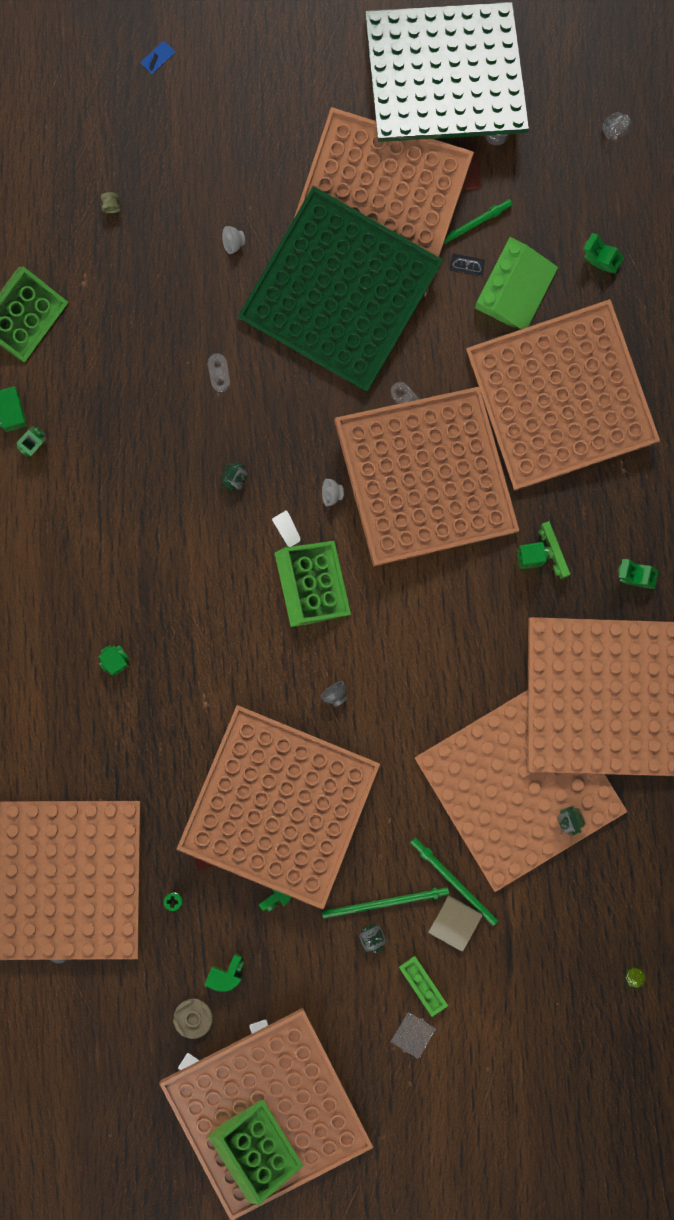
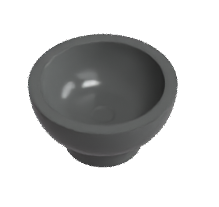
M343 681L334 683L321 694V699L326 703H332L335 707L341 705L347 699L345 683Z

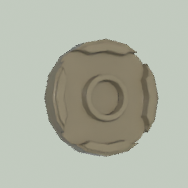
M188 999L176 1008L173 1023L181 1036L197 1039L209 1031L212 1025L213 1014L210 1007L204 1001Z

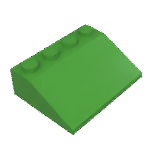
M509 237L477 300L475 309L517 330L529 327L558 267L528 245Z
M18 267L0 291V346L23 362L27 360L68 304V301L25 267Z
M335 541L285 547L275 552L291 627L351 615Z
M264 1100L258 1101L227 1120L208 1135L249 1203L260 1205L303 1167Z

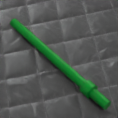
M508 199L499 205L495 204L489 208V211L448 233L444 244L486 220L501 215L502 211L513 206L512 201Z
M416 837L410 842L421 853L420 856L425 861L428 860L479 913L483 914L482 916L492 926L498 922L433 855V852L428 847L426 848Z

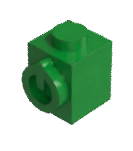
M31 426L16 443V447L22 454L29 457L47 438L44 437L45 434L41 429Z
M109 645L100 651L102 654L98 657L101 661L98 663L104 672L108 670L111 676L114 677L129 667L127 662L130 659L120 645L117 647Z

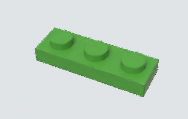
M549 521L545 522L540 526L539 534L542 541H546L549 558H552L554 561L553 570L555 575L559 576L560 579H564L570 575L551 524Z
M415 956L399 966L432 1017L448 1006Z

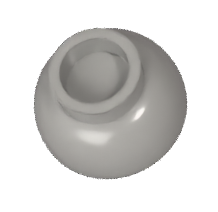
M231 226L224 227L222 233L224 248L229 254L235 253L239 250L240 246L245 244L244 233Z
M325 479L322 486L323 502L325 506H332L338 500L343 499V486L338 485L332 479Z

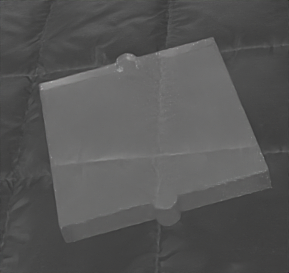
M408 1012L391 1042L400 1047L404 1053L408 1052L419 1059L436 1028L424 1022L423 1018L420 1019Z

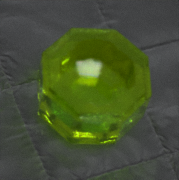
M631 968L626 972L625 980L629 986L638 988L644 984L645 975L642 970Z

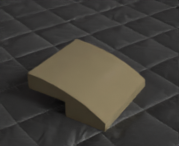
M448 895L428 933L463 952L483 914Z

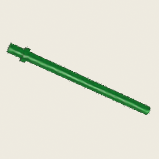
M448 887L441 889L432 888L431 891L322 911V917L325 919L431 898L436 900L438 897L449 895Z

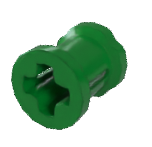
M170 893L164 898V906L170 911H176L182 906L183 898L178 893ZM172 896L175 897V900H178L174 907H172V903L168 902L172 899Z

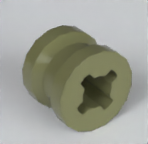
M107 192L101 194V201L103 202L101 206L102 212L116 213L120 211L118 193Z

